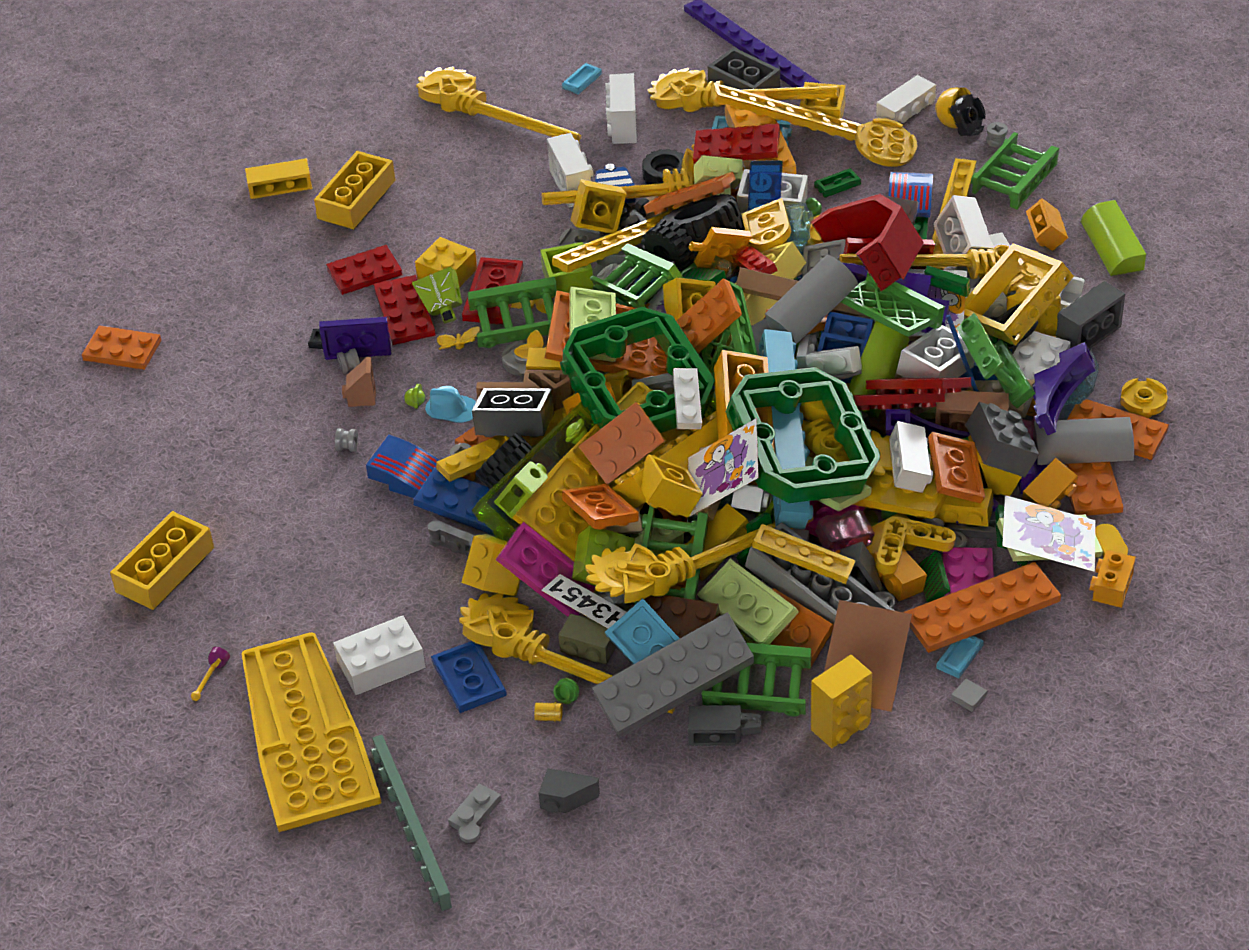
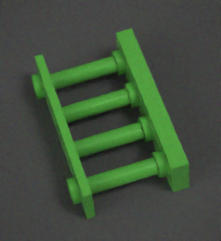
M1014 132L1008 139L1004 140L1002 146L984 166L973 174L971 184H973L972 193L976 194L983 186L1008 195L1010 207L1018 209L1058 164L1059 148L1051 145L1046 152L1039 153L1017 145L1018 133ZM1015 152L1037 160V162L1031 165L1010 156ZM1003 164H1007L1027 173L1020 176L1000 167ZM996 175L1017 183V185L1009 187L990 180V178Z
M628 243L621 248L625 254V260L604 280L594 275L590 277L594 284V290L616 293L617 298L633 308H646L644 303L665 283L675 278H683L675 264ZM630 267H634V268H633L626 276H624L616 285H613V283H614L623 273H625ZM642 272L645 273V274H644L636 283H634L627 291L624 290V289H625L636 277H638ZM654 277L657 278L643 293L636 296Z
M555 277L467 292L470 311L478 310L482 332L477 333L478 348H492L497 344L525 340L535 330H538L542 336H547L553 311L552 296H555L557 291ZM542 298L548 321L535 323L530 300ZM520 302L526 325L513 327L508 304ZM499 306L504 329L491 331L486 308Z
M975 313L964 319L957 327V330L983 377L987 380L994 374L1005 393H1009L1010 402L1016 408H1019L1035 392L1009 347L1002 339L993 344Z
M649 506L648 514H644L642 520V528L645 529L642 546L649 550L663 552L672 551L673 548L680 547L690 557L704 552L708 528V513L698 512L697 521L690 523L655 518V508ZM654 527L690 532L691 535H694V541L685 545L651 540L652 530ZM701 568L696 570L694 577L685 579L687 580L685 588H681V590L669 588L668 593L665 595L695 600Z
M746 643L754 655L753 664L766 666L763 696L747 694L751 665L739 672L737 693L722 692L723 681L712 686L711 691L702 690V702L706 706L741 705V709L782 712L788 716L806 715V699H799L802 669H811V648ZM778 666L792 668L788 698L773 697L776 667Z

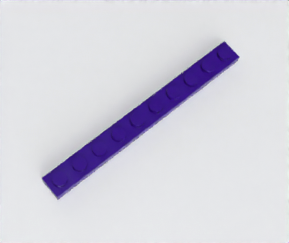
M693 0L684 5V11L731 45L780 69V79L791 87H804L805 82L821 83L703 0Z

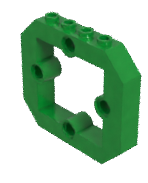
M639 307L573 329L563 349L560 367L563 374L568 375L573 390L579 393L582 405L590 411L593 423L598 424L600 429L625 410H620L605 386V376L595 370L588 358L602 353L611 358H620L626 353L627 345L652 337L656 338L667 355L666 370L670 375L673 376V368H697L702 419L704 418L713 397L715 379L672 315ZM662 390L649 392L646 395V402L641 404L640 407L657 430L663 433L677 428L674 394L668 395Z
M816 367L745 375L731 395L725 412L733 431L757 418L758 479L755 481L760 489L787 503L861 494L880 460V451L875 446L871 438V432L867 429L862 413L858 410L853 394L849 391L845 382ZM822 400L835 428L834 438L843 445L850 461L836 462L832 457L820 454L814 458L811 466L782 469L771 445L775 436V430L769 424L761 422L755 408L774 406L779 412L790 414L796 410L798 403Z

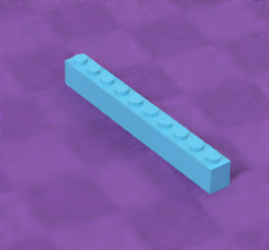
M764 329L759 342V355L768 357L769 372L797 369L798 361L794 359L796 343L792 342V332ZM798 403L796 410L790 414L781 413L774 406H771L773 429L775 430V454L782 469L806 466L807 449H804L803 446L805 431L801 427L803 424V413L800 412L801 403ZM773 495L775 525L778 526L782 522L789 528L805 529L808 520L812 519L813 505H810L809 501L787 503Z

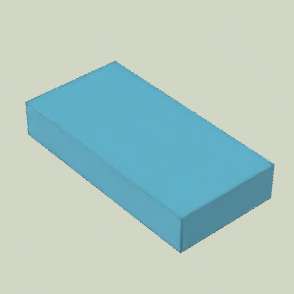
M585 63L562 83V88L579 95L602 74V69Z
M971 636L951 644L937 662L936 669L959 679L983 647L984 640Z

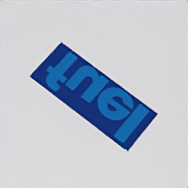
M750 161L747 211L781 198L783 161Z

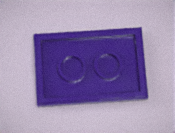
M387 317L319 321L323 352L326 360L337 359V353H348L350 349L354 348L358 357L392 354Z

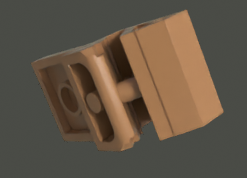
M525 370L523 382H477L476 385L477 400L483 388H551L554 411L563 408L562 401L573 396L570 379L567 374H563L562 370Z

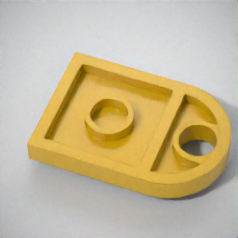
M782 198L741 214L745 231H749L752 236L749 244L758 251H765L782 245L791 234V226Z

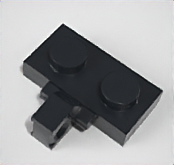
M644 197L631 207L624 203L619 227L625 229L645 221L647 214L644 205L650 201Z

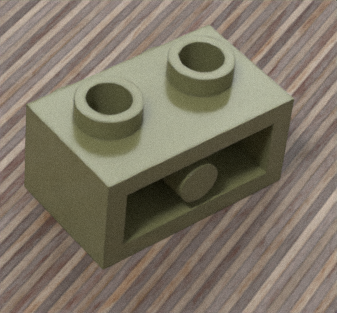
M571 613L558 635L560 652L606 665L616 646L605 635V631L608 628L592 619Z

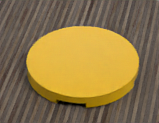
M875 118L873 121L861 124L855 136V144L859 152L868 160L882 166L897 167L905 165L913 159L917 150V140L914 134L911 135L903 128V124L891 119Z

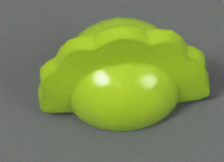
M416 384L414 388L406 391L404 400L407 405L418 409L424 403L425 393L422 390L421 384Z
M581 418L568 426L566 430L567 438L565 440L567 443L577 444L586 435L587 429L584 427V419Z

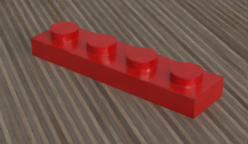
M747 245L740 247L732 255L734 263L741 268L766 274H773L778 271L774 262L751 245L749 247Z

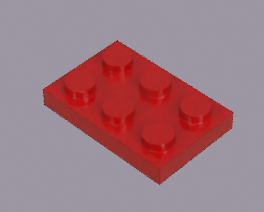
M387 245L326 264L330 276L342 295L403 275L401 267Z

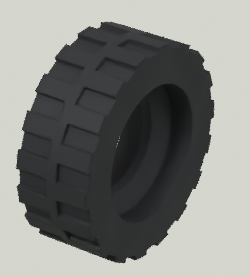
M659 149L647 154L642 163L643 180H645V183H663V172L655 170L659 167H673L680 173L683 153L677 152V150Z

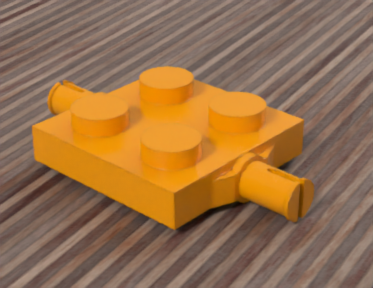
M711 227L702 243L690 242L689 250L698 251L694 260L697 267L734 271L737 265L734 263L732 255L740 247L748 246L752 236L749 231Z

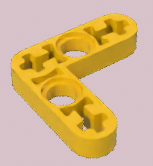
M890 517L885 522L875 567L883 574L896 572L904 543L943 552L950 551L954 547L956 534L953 530L946 527L901 517ZM893 528L898 529L897 534L892 533ZM914 532H922L926 536H917ZM886 543H894L897 547H888ZM886 556L891 557L889 563L885 562Z

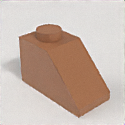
M366 357L346 375V385H342L343 399H347L348 407L376 405V386L371 357Z

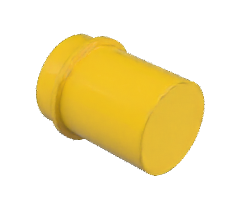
M535 703V721H554L555 723L556 721H562V703Z

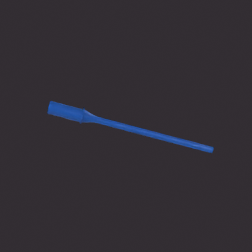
M947 315L946 318L967 375L971 377L973 391L980 392L975 383L951 315Z

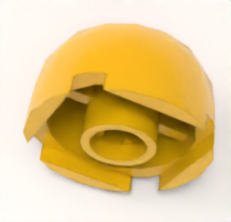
M949 88L939 96L935 105V111L939 121L946 127L957 128L950 109L952 105H955L956 100L960 96L971 94L967 88Z

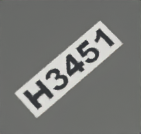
M561 574L541 590L608 629L627 613L625 610Z

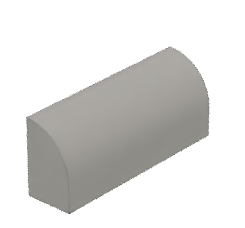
M827 254L765 313L769 328L771 330L792 332V342L797 344L858 285L855 276L842 262Z
M1130 417L1058 420L1056 432L1048 436L1044 428L1040 429L1036 421H1034L1033 441L1039 453L1037 457L1038 465L1050 464L1055 458L1063 464L1134 461V437Z

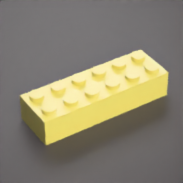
M793 241L760 252L776 265L778 271L771 275L794 280V278L801 274V269L806 264ZM744 293L751 326L762 321L765 318L766 310L770 309L778 300ZM723 332L718 335L715 343L720 342ZM731 333L726 343V346H730V343L732 341Z

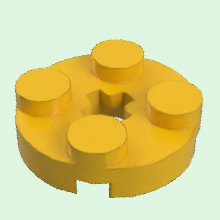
M1139 378L1129 380L1122 387L1120 404L1127 411L1151 418L1152 415H1157L1166 408L1168 399L1167 389L1162 383L1150 378H1146V381H1138Z

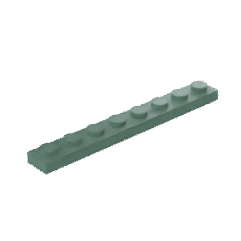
M382 734L372 737L374 748L370 749L373 761L375 764L380 763L381 768H378L382 782H388L389 787H386L390 802L396 801L397 806L394 807L399 822L404 821L406 825L403 826L407 842L412 841L414 844L411 847L416 862L421 861L422 863L420 872L423 881L430 882L431 887L428 890L433 903L438 902L441 911L452 908L450 892Z

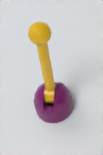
M215 646L210 651L208 662L211 666L197 690L191 693L193 701L200 700V693L214 669L222 668L227 664L230 654L225 649Z

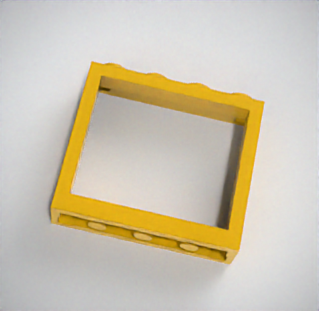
M1012 243L965 299L964 316L968 318L975 313L987 334L1016 346L1072 280L1074 275L1062 261ZM1026 263L1049 271L1004 325L982 316Z

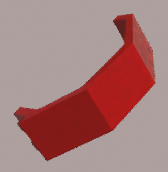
M882 194L828 209L810 222L823 243L847 238H876L856 252V255L861 259L865 269L873 278L880 291L886 289L899 278L904 280L924 243L902 206Z

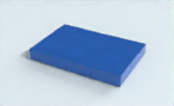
M470 641L431 656V661L459 713L507 696L506 689L480 644Z

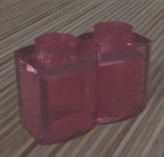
M850 510L841 516H824L818 521L815 531L823 548L833 552L863 542L867 547L872 544L875 535L864 512L860 510Z

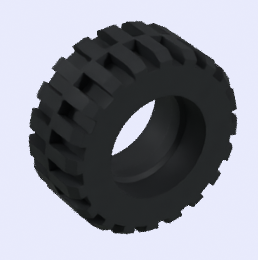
M729 194L711 195L696 202H689V204L671 211L660 220V222L663 220L673 221V225L678 223L680 229L684 228L687 231L685 234L691 236V242L702 243L705 240L711 227L745 231L737 201Z

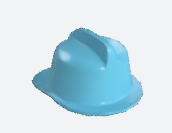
M442 386L437 389H431L430 400L427 402L425 410L432 418L463 423L473 419L472 409L476 401L467 396L460 395L458 390L452 386Z

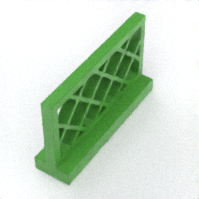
M867 273L866 280L859 283L841 301V303L907 337L929 326L935 330L940 328L945 306L897 282L880 291L869 273Z
M732 282L730 284L742 315L724 330L719 343H715L716 337L701 350L704 364L713 377L714 366L721 351L724 349L758 355L743 289ZM731 333L732 341L730 343V346H726V343ZM717 346L716 352L712 359L710 354L712 352L713 347Z

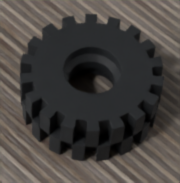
M663 220L642 236L641 244L644 245L641 247L642 250L667 261L678 260L675 265L676 267H682L683 270L693 264L697 256L696 251L689 250V244L692 240L691 236H687L685 234L687 231L684 228L681 230L678 223L673 225V221Z
M516 432L488 458L475 475L491 491H494L533 452L534 448Z

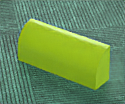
M1116 200L1101 202L1090 207L1082 216L1081 223L1110 276L1144 270L1146 253Z
M876 321L861 356L862 374L853 376L848 388L853 395L876 394V389L866 390V380L894 378L901 351L907 347L909 338ZM881 409L861 411L870 417L878 418Z

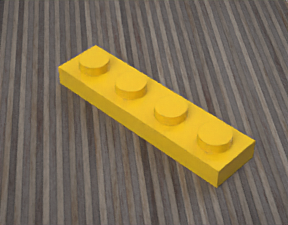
M761 524L752 548L844 584L847 583L856 561L764 524Z

